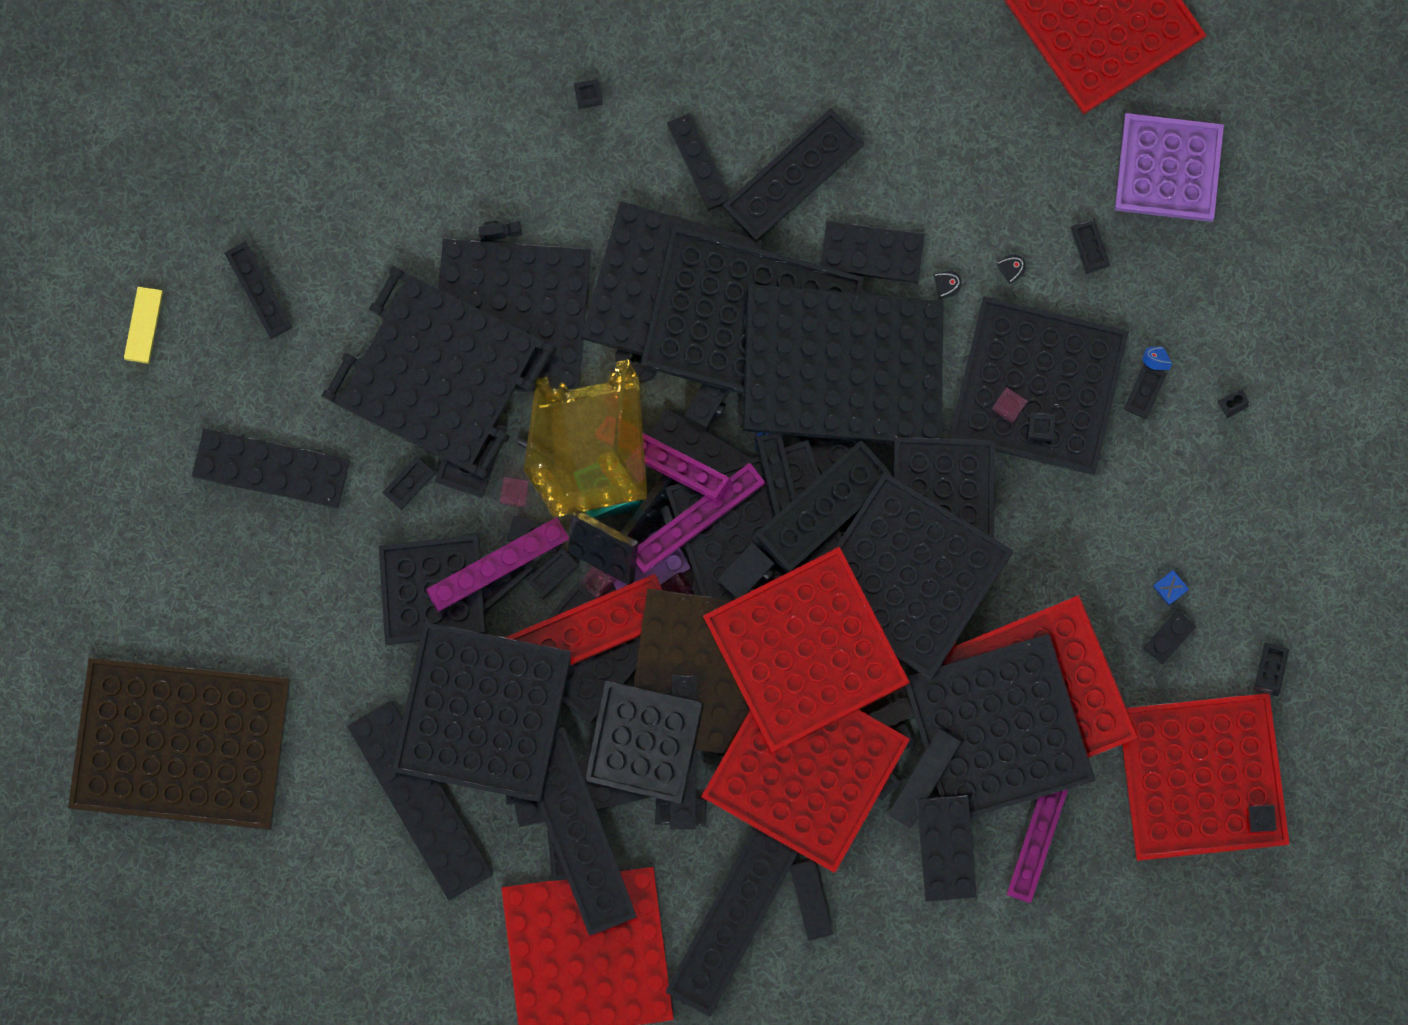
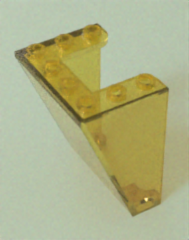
M629 360L616 362L618 375L615 372H610L609 382L568 390L565 383H559V389L551 388L548 377L540 378L536 382L537 387L534 391L524 472L553 517L572 514L576 510L583 512L647 499L639 377Z

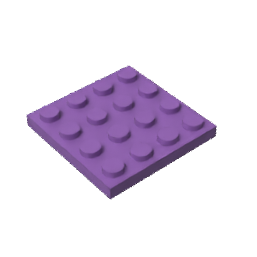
M1125 113L1115 211L1213 222L1224 125Z

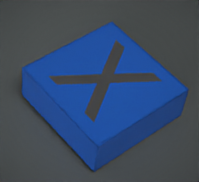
M1174 570L1153 585V588L1168 606L1189 590Z

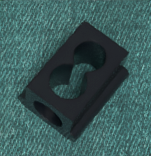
M1242 389L1217 401L1227 418L1249 407V400ZM1234 398L1241 400V404L1235 403L1233 408H1229L1226 403H1232Z

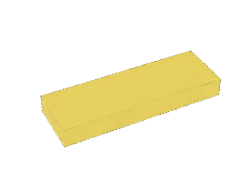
M144 287L137 288L125 349V360L150 364L163 297L162 290Z

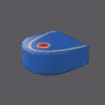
M1148 347L1142 357L1145 365L1154 370H1170L1172 365L1164 347Z

